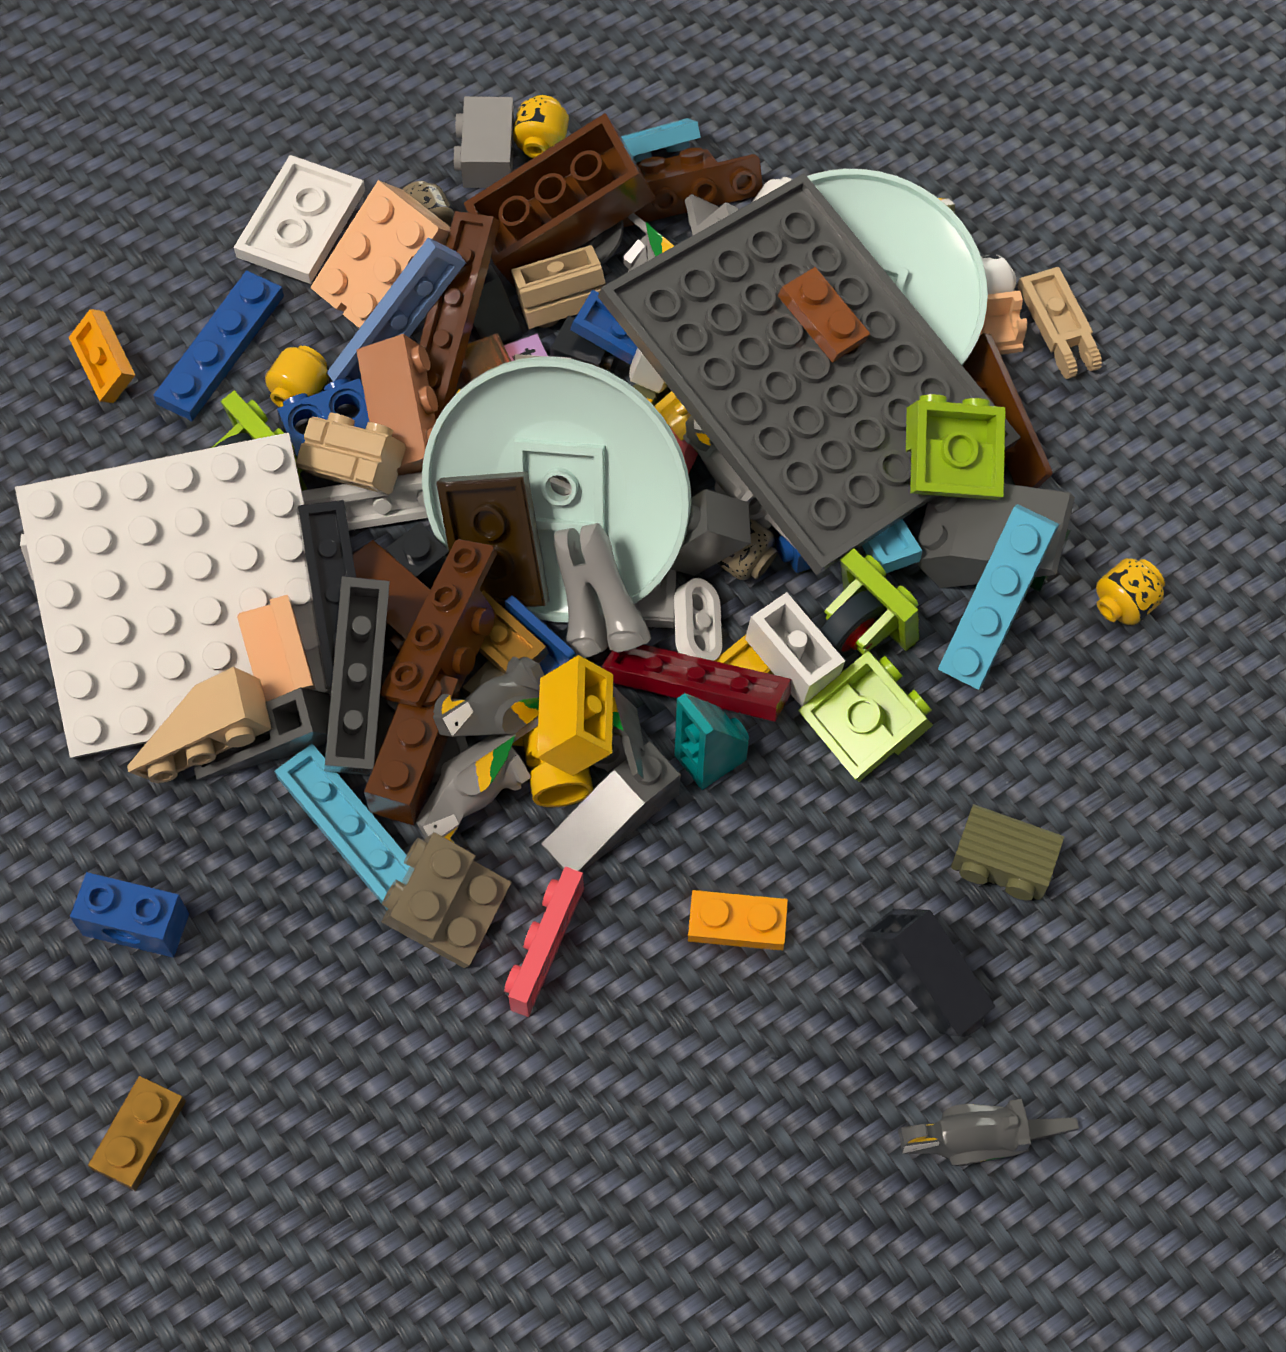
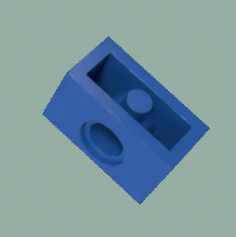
M86 872L70 918L83 936L174 958L190 913L179 894Z

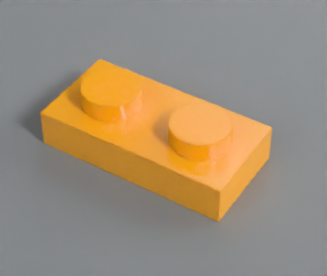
M90 309L68 338L99 401L114 403L135 377V373L105 312Z
M692 890L688 942L783 951L788 899Z

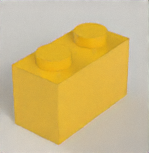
M577 655L540 678L537 758L573 776L612 754L613 674Z

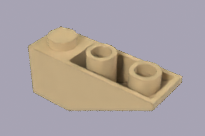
M232 667L196 684L127 765L128 772L146 778L153 783L168 782L176 778L178 772L193 765L210 763L216 758L217 754L232 747L246 746L252 743L256 736L271 730L261 680L236 667Z

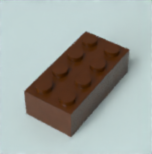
M604 113L464 202L468 213L493 216L500 222L491 259L506 279L515 287L511 269L573 251L649 204L656 197L623 138L607 114Z

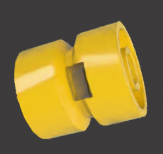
M538 727L523 736V746L526 763L530 769H533L530 772L531 778L529 781L533 802L536 805L543 807L568 806L583 801L593 791L589 767L572 776L537 758Z

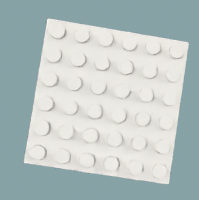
M289 433L15 487L70 758H78L147 743L196 684L232 667L253 675L237 616L241 612L270 605L269 599L284 595L290 597L316 688L312 690L329 693L331 696V689H325L318 649L296 510L299 505L305 504Z

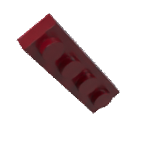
M644 644L622 652L612 650L602 665L603 669L613 674V683L675 698L686 693L725 710L775 722L791 694L790 678L693 657Z

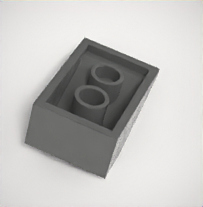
M1004 484V497L998 500L937 496L928 502L917 541L922 549L920 561L915 564L940 588L978 584L1014 506L1019 504L1060 524L1035 577L1056 575L1075 497L1071 492Z

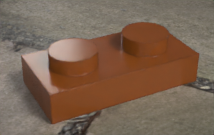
M816 267L782 286L778 297L832 363L866 342L870 332Z

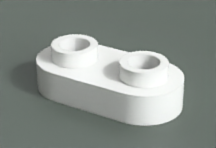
M694 578L680 586L674 595L676 647L678 653L714 661L722 652L720 599L716 590L709 582L701 578Z

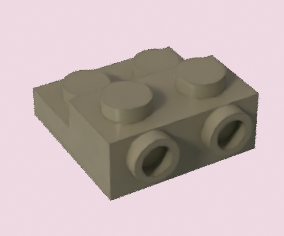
M433 832L424 841L417 838L411 846L404 860V864L410 867L403 881L400 882L396 879L386 893L382 906L388 909L381 922L457 965L466 968L470 966L511 881L473 861L476 855Z

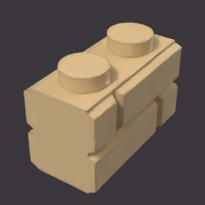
M592 245L511 269L519 303L529 329L537 326L541 328L551 327L568 315L578 314L592 289L599 293L601 287L605 286L603 270Z
M332 412L329 413L327 420L314 416L309 418L304 434L305 442L301 444L296 460L297 468L313 476L387 495L393 492L398 476L397 468H400L406 450L404 443L392 437L393 429L374 422H367L366 429L355 427V420Z

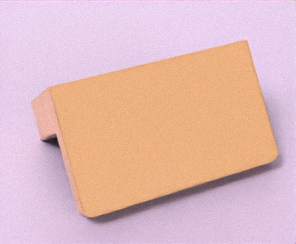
M288 595L269 599L270 605L241 612L237 616L253 676L261 680L265 702L300 687L311 690L316 689L293 605Z

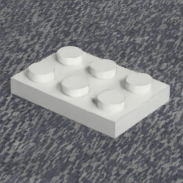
M290 155L235 244L234 251L236 257L311 284L365 192L364 180Z

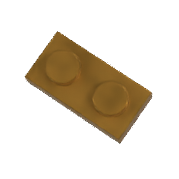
M482 591V594L495 611L496 616L493 628L485 637L479 652L503 674L506 673L508 662L512 657H517L518 659L527 657L540 663L549 654L547 647L491 596Z
M139 1076L90 1160L88 1167L136 1191L186 1100L183 1096Z

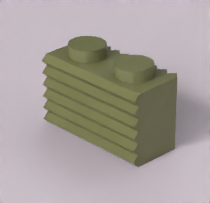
M973 804L951 868L953 870H960V876L967 881L976 884H985L988 881L996 883L1000 887H1005V891L1014 898L1032 900L1034 897L1036 900H1042L1050 883L1064 836Z

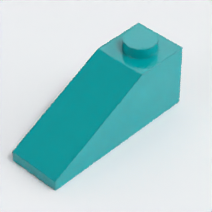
M684 693L677 698L675 757L701 790H703L747 760L749 735L742 723L735 717L730 719L721 707Z

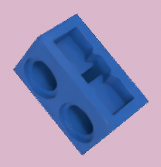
M347 378L335 380L327 384L323 392L309 397L306 393L292 396L283 402L282 407L277 408L279 423L283 432L290 434L291 443L295 447L293 452L296 457L298 456L301 444L305 442L304 434L297 432L294 428L300 420L309 419L312 416L327 420L330 412L335 413L339 406L351 404L359 410L358 415L352 418L355 420L354 426L366 429L369 417L360 378L350 382Z

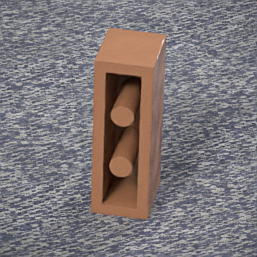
M400 334L356 349L369 422L378 423L393 429L392 437L404 443L406 447L401 466L397 468L398 476L422 472L426 445L436 422L434 412L438 410L437 398L433 389L429 386L427 371L430 370L429 356L422 345H419L405 334Z

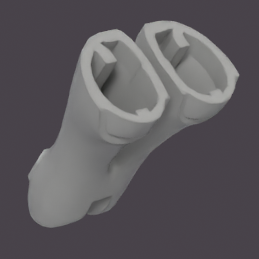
M600 523L582 526L580 534L575 528L555 531V551L565 586L569 618L566 644L574 650L576 656L580 655L583 658L603 652L608 646L610 650L622 652L647 644L651 639V634L622 581L612 552L613 548L609 535L605 533Z

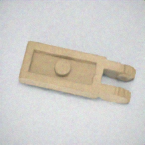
M1055 267L1019 278L1017 287L1050 352H1054L1056 365L1063 377L1068 379L1077 375L1078 366L1070 347L1076 345L1079 347L1080 357L1083 363H1085L1087 370L1094 371L1102 367V358L1092 337L1093 331L1060 268Z

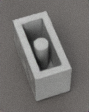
M464 96L463 113H456L455 122L456 138H462L461 146H454V170L462 171L463 188H487L513 172V127L515 123L513 97Z

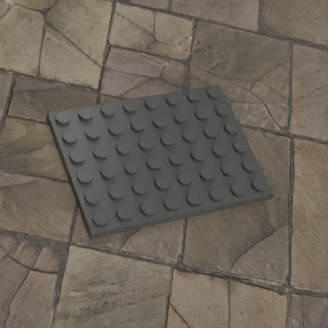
M805 173L601 287L598 298L816 575L840 561L852 548L858 549L937 497L936 495L910 494L911 452H906V416L908 406L919 400L920 396L929 394L946 396L947 402L962 403L964 399L983 398L990 401V406H995ZM814 267L818 269L870 332L865 343L833 363L778 297L782 286ZM1006 419L1004 452L1013 447L1021 438Z

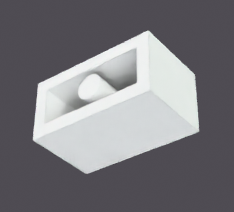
M787 592L750 618L745 640L774 675L791 679V695L801 707L841 674L845 663L844 658Z

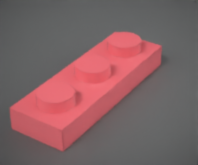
M565 866L559 881L555 879L550 881L542 902V906L547 907L541 923L533 921L523 946L524 949L528 950L522 966L515 964L512 967L505 984L504 992L509 993L508 998L511 1011L526 1017L530 1016L583 893L584 881L582 872Z

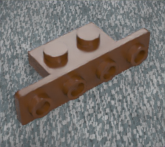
M688 148L681 151L678 156L665 159L662 157L646 158L640 162L638 167L656 199L634 212V214L644 222L687 213L685 199L691 194L716 206L725 202L730 203L755 197L763 187L760 159L756 154L717 162L707 149L703 150L702 148ZM627 217L623 219L624 227L636 225Z
M982 333L963 367L995 406L1005 407V419L1021 437L1013 447L1004 452V462L1015 485L1039 488L1052 476L1053 471L992 335Z
M460 539L454 542L380 690V694L385 700L415 707L422 706L438 673L458 679L459 687L461 688L466 676L470 674L474 667L475 657L485 637L493 628L496 616L495 611L480 591V587L497 555L492 545Z

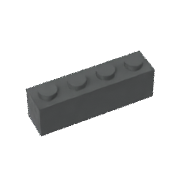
M342 576L324 771L371 775L374 768L390 581Z

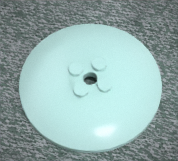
M838 169L807 176L959 363L963 365L977 343L983 328L987 311L988 292L984 264L979 250L962 221L936 196L924 188L895 175L866 169Z
M532 357L507 362L487 370L469 382L450 400L437 418L430 433L422 466V489L427 516L435 537L447 549L448 544L436 482L440 478L528 471L550 599L546 606L526 607L539 620L568 622L569 618L565 586L554 545V533L558 530L575 528L580 534L582 526L600 523L605 533L609 535L619 574L634 604L648 595L661 582L676 560L687 534L691 510V489L684 456L674 433L652 403L638 390L614 374L589 363L560 357ZM556 475L565 477L571 484V494L566 496L557 494L551 487V477Z

